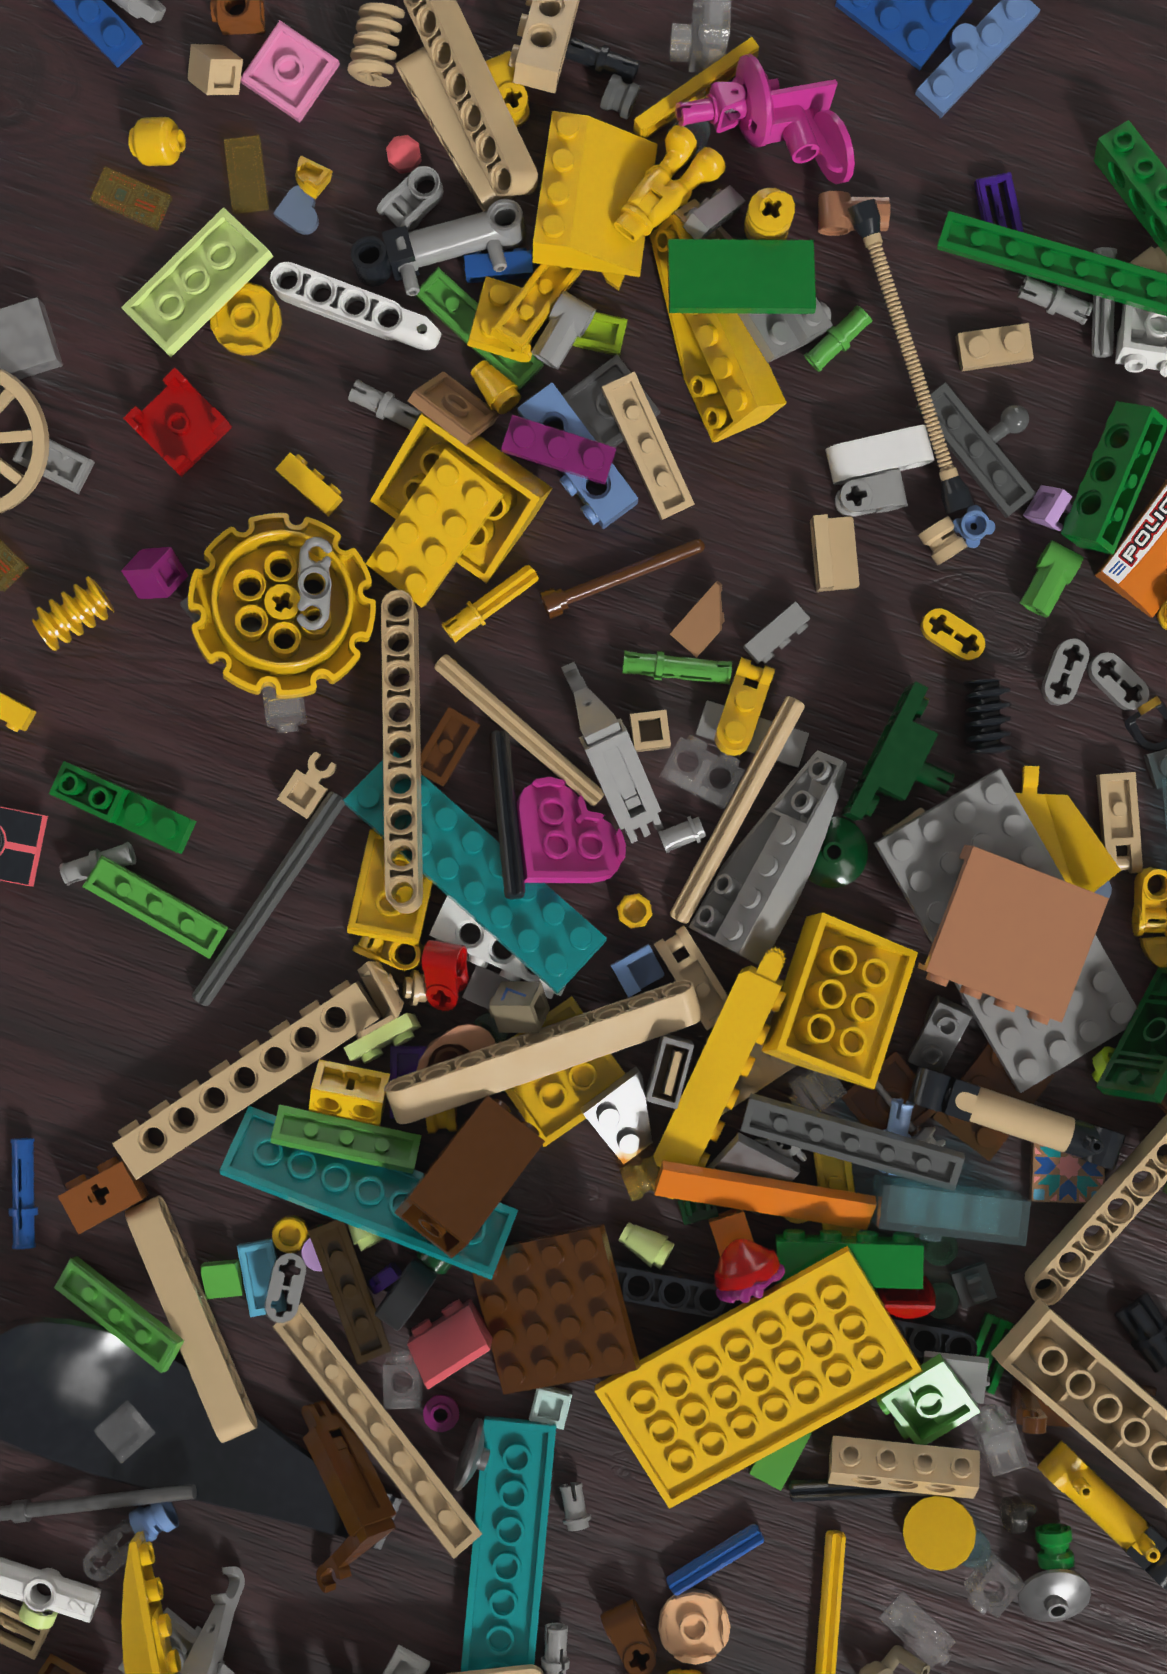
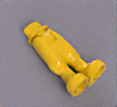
M675 125L668 132L665 138L666 155L660 164L652 166L645 172L644 178L633 191L627 204L621 208V216L614 223L615 229L631 242H637L642 235H650L653 228L665 221L679 207L688 203L692 190L700 184L715 181L725 171L726 166L722 156L711 147H704L696 154L681 178L672 180L673 175L693 158L697 150V140L694 134L684 126Z

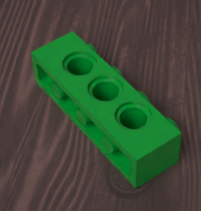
M1128 120L1098 138L1094 162L1167 256V168Z
M1116 401L1114 409L1107 419L1100 442L1093 452L1092 461L1084 480L1079 485L1078 494L1070 513L1064 521L1061 534L1076 546L1114 555L1167 429V419L1156 409L1150 406Z

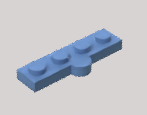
M1001 0L976 27L968 23L955 27L949 41L952 53L919 86L915 95L942 118L1038 16L1040 9L1031 0Z

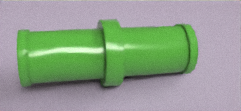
M856 305L835 327L832 326L826 331L827 335L811 351L804 355L805 359L816 371L820 372L841 350L845 352L850 348V342L867 325L872 323V319L860 306Z

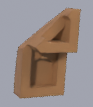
M719 581L713 584L670 633L673 638L696 658L722 630V624L725 622L721 600L722 584Z

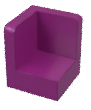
M171 547L142 549L121 570L139 599L168 598L188 577L187 572Z

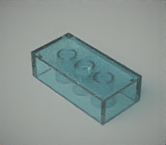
M874 1175L872 1195L876 1196L877 1206L871 1220L879 1229L919 1233V1239L933 1242H941L942 1236L1026 1246L1031 1201L1017 1191L956 1185L955 1191H951L912 1179Z

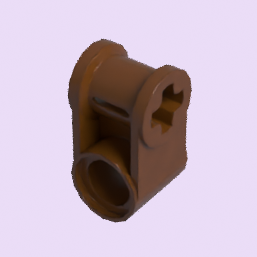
M632 1598L602 1613L600 1617L606 1634L615 1646L625 1669L630 1674H650L656 1664L657 1647L638 1603ZM639 1650L641 1654L646 1653V1659L642 1660L639 1655L634 1656V1651Z

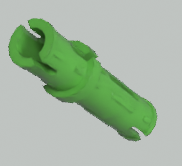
M624 651L622 674L653 676L654 680H662L663 677L717 682L727 685L730 684L731 661L674 657L664 655V652L657 651L656 654Z

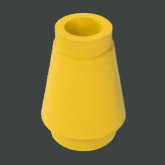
M487 360L479 362L472 369L470 374L491 410H496L499 414H505L520 401L521 395L518 392V386L494 366L490 365Z

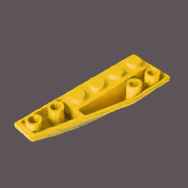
M671 215L650 234V239L683 377L713 443L764 422L787 403L769 363L765 360L738 313H669L668 239H694L683 228L684 224L679 217Z
M144 1531L137 1532L128 1547L123 1583L121 1620L125 1674H178L181 1671L180 1656L177 1649L172 1650L169 1638L172 1635V1623L169 1614L163 1613L160 1601L164 1595L163 1586L160 1578H155L152 1568V1564L155 1562L154 1549L150 1541L146 1542Z

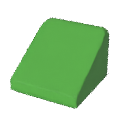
M239 1259L204 1262L200 1266L207 1299L243 1296Z

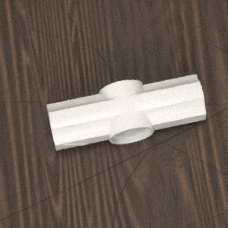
M0 1557L1 1595L23 1601L33 1611L42 1612L48 1609L88 1623L91 1622L102 1589L65 1578L59 1571L53 1568L40 1570ZM38 1583L47 1585L50 1588L51 1595H42L37 1590L36 1585Z

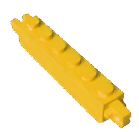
M775 946V948L771 947V949H768L758 968L751 965L742 968L679 1100L678 1108L675 1109L653 1157L657 1166L661 1167L662 1160L699 1167L706 1166L710 1154L704 1152L709 1140L717 1142L725 1125V1122L719 1120L724 1108L732 1110L741 1090L734 1088L739 1076L748 1077L756 1058L750 1056V1053L755 1043L763 1045L771 1028V1025L766 1024L765 1021L771 1010L778 1013L787 994L781 991L784 980L778 978L786 959V953H783L784 950H781L780 947L776 948Z

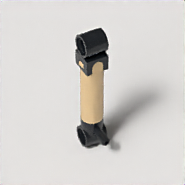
M918 1066L907 1101L922 1107L942 1112L967 1122L970 1121L1111 1170L1116 1168L1126 1135L1108 1128L1088 1123L922 1066Z

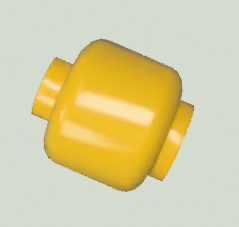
M169 117L141 118L129 132L130 151L141 164L146 166L173 165L178 161L180 152L185 150V135L182 130L178 129L174 120Z

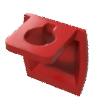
M923 1276V1289L877 1288L878 1296L883 1302L884 1307L891 1315L905 1319L919 1318L935 1309V1291L926 1276Z

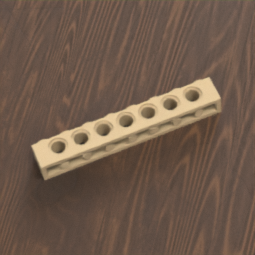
M345 980L329 991L332 995L331 999L320 1005L318 1000H315L300 1010L299 1013L302 1018L290 1025L288 1020H285L271 1029L269 1033L272 1038L260 1045L258 1040H255L238 1051L242 1056L238 1061L230 1065L226 1059L208 1071L212 1078L201 1085L196 1079L178 1091L182 1098L170 1105L166 1099L148 1112L152 1118L140 1125L137 1120H134L119 1130L118 1133L121 1138L112 1144L136 1180L380 1019L382 1015L361 983L357 981L350 985L348 980ZM340 1007L344 1010L346 1021L343 1026H334L329 1022L328 1012L330 1008ZM301 1027H309L315 1032L316 1041L312 1046H304L300 1043L298 1032ZM271 1047H279L284 1051L286 1059L282 1066H275L270 1063L268 1052ZM241 1067H248L254 1072L255 1082L252 1086H245L239 1081L238 1072ZM211 1087H217L223 1091L225 1101L222 1106L213 1105L209 1101L208 1092ZM181 1107L189 1108L194 1113L195 1119L191 1126H186L179 1121L178 1112ZM155 1127L163 1132L164 1142L161 1146H156L150 1142L148 1138L150 1128Z

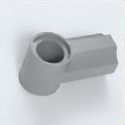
M564 291L556 301L549 315L550 321L531 351L532 355L549 367L558 370L577 337L581 338L595 315L596 309Z

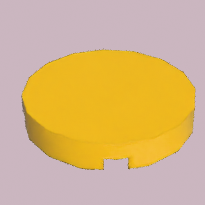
M247 282L210 319L211 330L218 342L228 351L242 356L256 355L270 348L278 338L282 326L281 309L274 296L263 286Z
M932 1495L922 1498L911 1507L904 1520L903 1537L906 1548L915 1561L928 1569L944 1571L956 1568L968 1559L975 1546L976 1527L972 1515L959 1501L949 1496Z

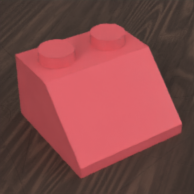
M471 1298L464 1303L460 1299L452 1302L441 1311L444 1316L432 1323L429 1319H426L411 1329L413 1335L409 1337L407 1346L427 1389H430L491 1350L493 1337L486 1328L484 1319Z

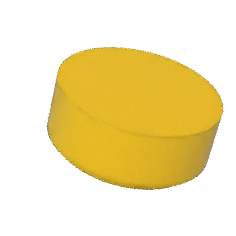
M295 1215L281 1218L272 1230L274 1245L285 1253H295L301 1250L309 1237L307 1223Z

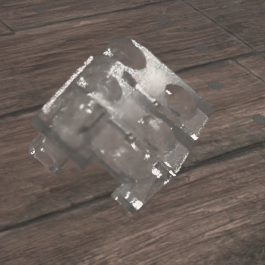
M731 0L692 1V23L672 24L670 62H689V72H699L700 66L706 69L726 55L730 36Z

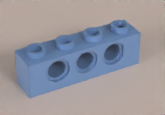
M550 383L517 408L519 417L543 425L557 422L563 426L565 432L596 441L553 383ZM613 463L606 481L607 489L598 496L590 494L586 489V485L591 480L560 471L563 475L559 479L561 484L571 497L575 494L579 496L585 504L581 507V510L592 525L598 522L602 529H605L638 504V497Z

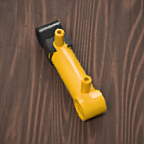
M1061 1440L1037 1465V1468L1167 1591V1540Z

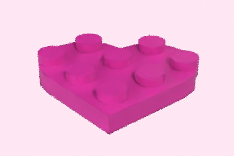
M553 777L536 779L531 785L523 789L516 801L524 883H595L605 881L617 872L620 864L625 859L626 843L620 829L616 831L611 823L604 820L603 817L605 815L588 811L582 795L578 797L571 788L564 785L566 781Z

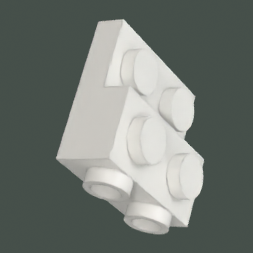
M1122 304L1121 327L1117 333L1115 364L1124 365L1127 371L1134 373L1142 372L1145 369L1159 370L1160 374L1167 378V316Z

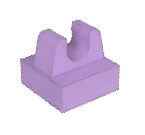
M1041 485L1023 516L1031 523L1061 531L1064 526L1058 520L1062 513H1070L1072 508L1070 500L1072 496L1064 489Z

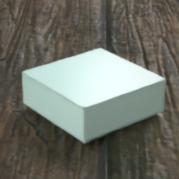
M552 1386L537 1388L529 1421L557 1424L556 1428L564 1430L573 1392Z

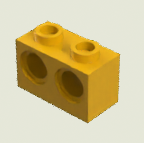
M319 1059L311 1086L309 1111L380 1126L387 1100L384 1087L389 1082L390 1074Z

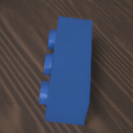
M516 248L513 252H504L503 250L507 268L502 272L493 270L489 253L482 254L481 251L464 255L466 282H484L486 276L500 281L529 279L533 274L531 250L526 248Z

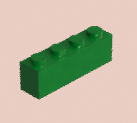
M784 1229L783 1234H775V1253L779 1262L785 1267V1274L780 1280L775 1282L776 1285L848 1245L873 1288L923 1289L924 1244L921 1238H915L914 1233L901 1231L894 1232L893 1237H878V1232L857 1231L856 1236H842V1232L838 1230H821L820 1235H805V1230Z

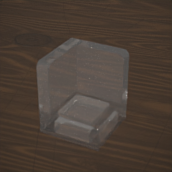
M128 1400L94 1430L95 1434L120 1463L124 1462L155 1434V1431Z

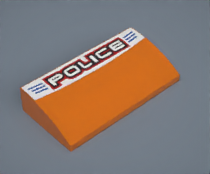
M1167 479L1120 540L1114 555L1110 554L1095 573L1097 578L1150 618L1155 616L1167 600Z

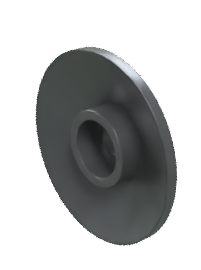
M480 1418L475 1419L467 1435L455 1473L454 1490L460 1491L471 1479L476 1469L484 1471L488 1463L490 1449L484 1448L483 1420Z
M1050 1569L1031 1576L1022 1584L1018 1592V1603L1022 1612L1034 1620L1057 1622L1069 1619L1080 1613L1089 1603L1091 1590L1088 1581L1081 1574L1068 1569Z

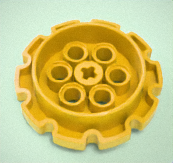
M269 513L251 517L248 520L249 529L246 532H239L234 527H229L216 537L204 551V559L209 563V567L203 570L195 569L192 574L188 592V610L191 613L199 614L201 617L191 627L195 642L209 664H213L216 661L223 662L226 665L223 670V678L244 691L259 695L264 687L270 686L275 690V696L278 699L299 698L314 694L318 679H326L330 684H335L342 679L359 661L360 651L356 649L355 643L360 641L368 642L370 640L375 621L376 602L374 599L367 598L363 594L372 584L369 570L355 548L346 551L339 548L338 544L341 539L339 532L318 520L305 517L300 525H293L289 521L287 513ZM312 537H322L332 546V552L325 553L319 546L312 547L309 551V556L313 561H320L325 556H329L332 560L329 567L332 582L330 614L323 628L319 630H307L297 621L299 614H303L306 618L311 615L320 616L319 609L315 606H309L304 611H299L297 607L300 600L297 585L299 552L305 541ZM282 563L289 567L290 573L285 577H277L272 574L270 569L273 565ZM310 573L305 577L304 583L309 580H316L322 585L324 590L325 580L322 575ZM245 582H253L258 585L260 590L254 596H246L241 593L239 588ZM283 599L289 602L288 608H284L282 612L277 611L276 603L280 604ZM254 617L261 622L262 626L258 631L248 632L242 628V621L246 618ZM280 634H288L293 638L294 644L288 649H281L276 646L274 639Z

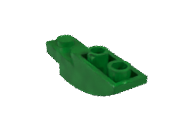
M63 761L49 792L52 796L179 854L183 853L197 822L163 804L66 761Z

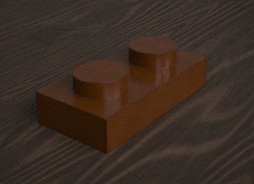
M448 707L421 753V774L445 787L478 731L480 724Z

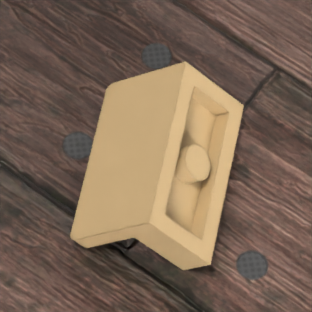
M828 514L813 515L810 520L816 592L858 588L860 583L853 518L851 516L828 518Z

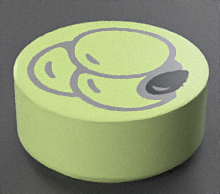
M23 1602L19 1611V1618L23 1623L32 1628L48 1629L53 1626L58 1613L48 1609L42 1612L33 1611Z

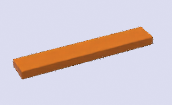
M663 1160L654 1186L655 1196L867 1230L877 1206L876 1196Z

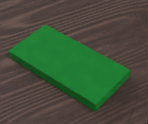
M668 239L669 313H815L814 240Z

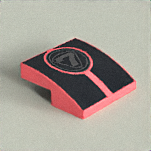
M0 806V881L34 887L48 816Z

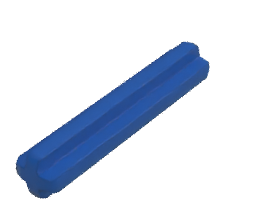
M751 1524L667 1576V1584L675 1596L682 1594L761 1545L765 1541L761 1530L756 1524Z

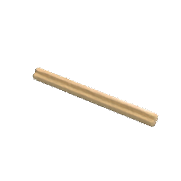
M443 655L436 662L434 667L437 672L507 731L556 776L566 781V784L579 796L582 795L587 803L595 806L603 798L604 793L597 784L449 655Z

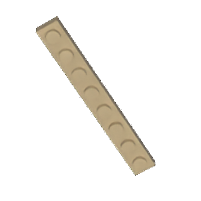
M301 1303L296 1315L290 1321L276 1323L272 1326L453 1559L456 1558L482 1535L480 1530L306 1307Z

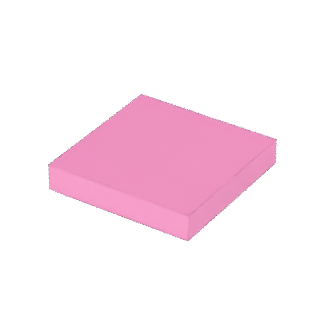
M279 20L242 74L240 82L300 123L340 63L331 54Z

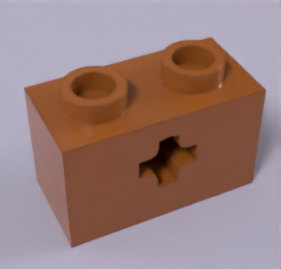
M116 1156L98 1165L99 1173L87 1179L85 1174H82L65 1183L67 1191L58 1196L78 1235L150 1195L141 1178L136 1180L123 1160L119 1162ZM107 1187L109 1193L98 1198L95 1192L99 1188Z

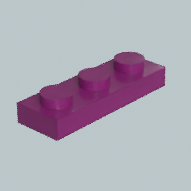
M512 415L501 451L605 485L616 448Z

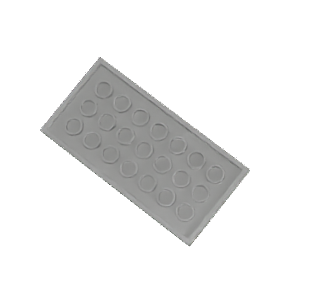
M1001 769L994 770L874 842L932 944L964 863V860L959 859L964 845L978 847L1065 881ZM1096 934L1062 1023L1050 1019L1048 1025L1027 1018L1029 1012L1027 1009L1016 1006L1015 1011L1011 1012L993 1005L995 997L983 993L979 1000L960 992L1016 1091L1020 1093L1124 1031L1137 1009ZM955 983L956 987L960 991L962 985Z

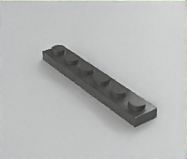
M753 1093L750 1094L740 1130L741 1132L951 1191H955L965 1160V1153Z

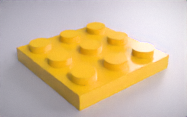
M571 996L549 1011L542 1028L583 1014V1011ZM517 1033L516 1035H514V1036L511 1037V1038H514V1037H516V1036H519V1035H522V1034H525V1033ZM611 1053L505 1090V1092L525 1121L539 1131V1137L545 1141L543 1147H546L585 1120L586 1117L580 1108L626 1073Z

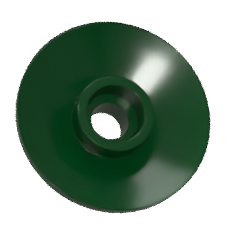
M831 818L825 839L808 878L811 882L825 888H839L852 883L860 876L867 863L868 846L863 833L855 824L844 818ZM831 845L837 846L840 850V855L836 859H831L827 855V849Z

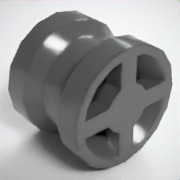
M613 74L604 92L600 108L605 111L615 110L621 118L627 120L634 108L641 85L635 82L631 84L622 81L621 76Z

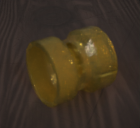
M653 1155L644 1158L639 1166L628 1164L619 1168L632 1202L643 1198L644 1193H647L649 1190L654 1192L659 1169Z

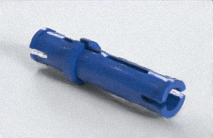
M35 1138L11 1139L12 1208H9V1216L12 1217V1249H31L36 1247L35 1215H38V1207L34 1206Z

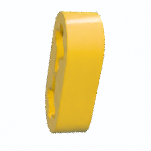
M935 608L922 618L920 628L923 636L955 658L962 661H971L983 653L985 649L983 634L951 612L942 608ZM938 617H942L944 619L942 625L951 631V634L948 635L944 631H939L936 634L932 633L933 625L929 622L930 618L936 620ZM955 635L962 639L972 636L976 651L970 650L967 653H963L961 651L963 644L954 638Z

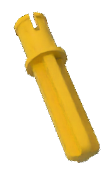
M525 565L473 604L468 601L466 603L467 607L444 622L442 627L454 643L458 642V640L480 624L481 626L486 625L485 619L539 580L537 573L530 565Z

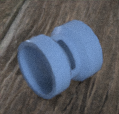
M171 1502L154 1503L145 1508L139 1506L129 1513V1520L134 1533L144 1531L146 1542L156 1540L157 1535L161 1531L170 1532L179 1526L178 1515Z

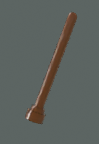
M695 539L562 591L561 588L554 590L552 587L539 592L549 619L562 615L563 610L569 608L568 604L701 553L705 548V544L701 539Z

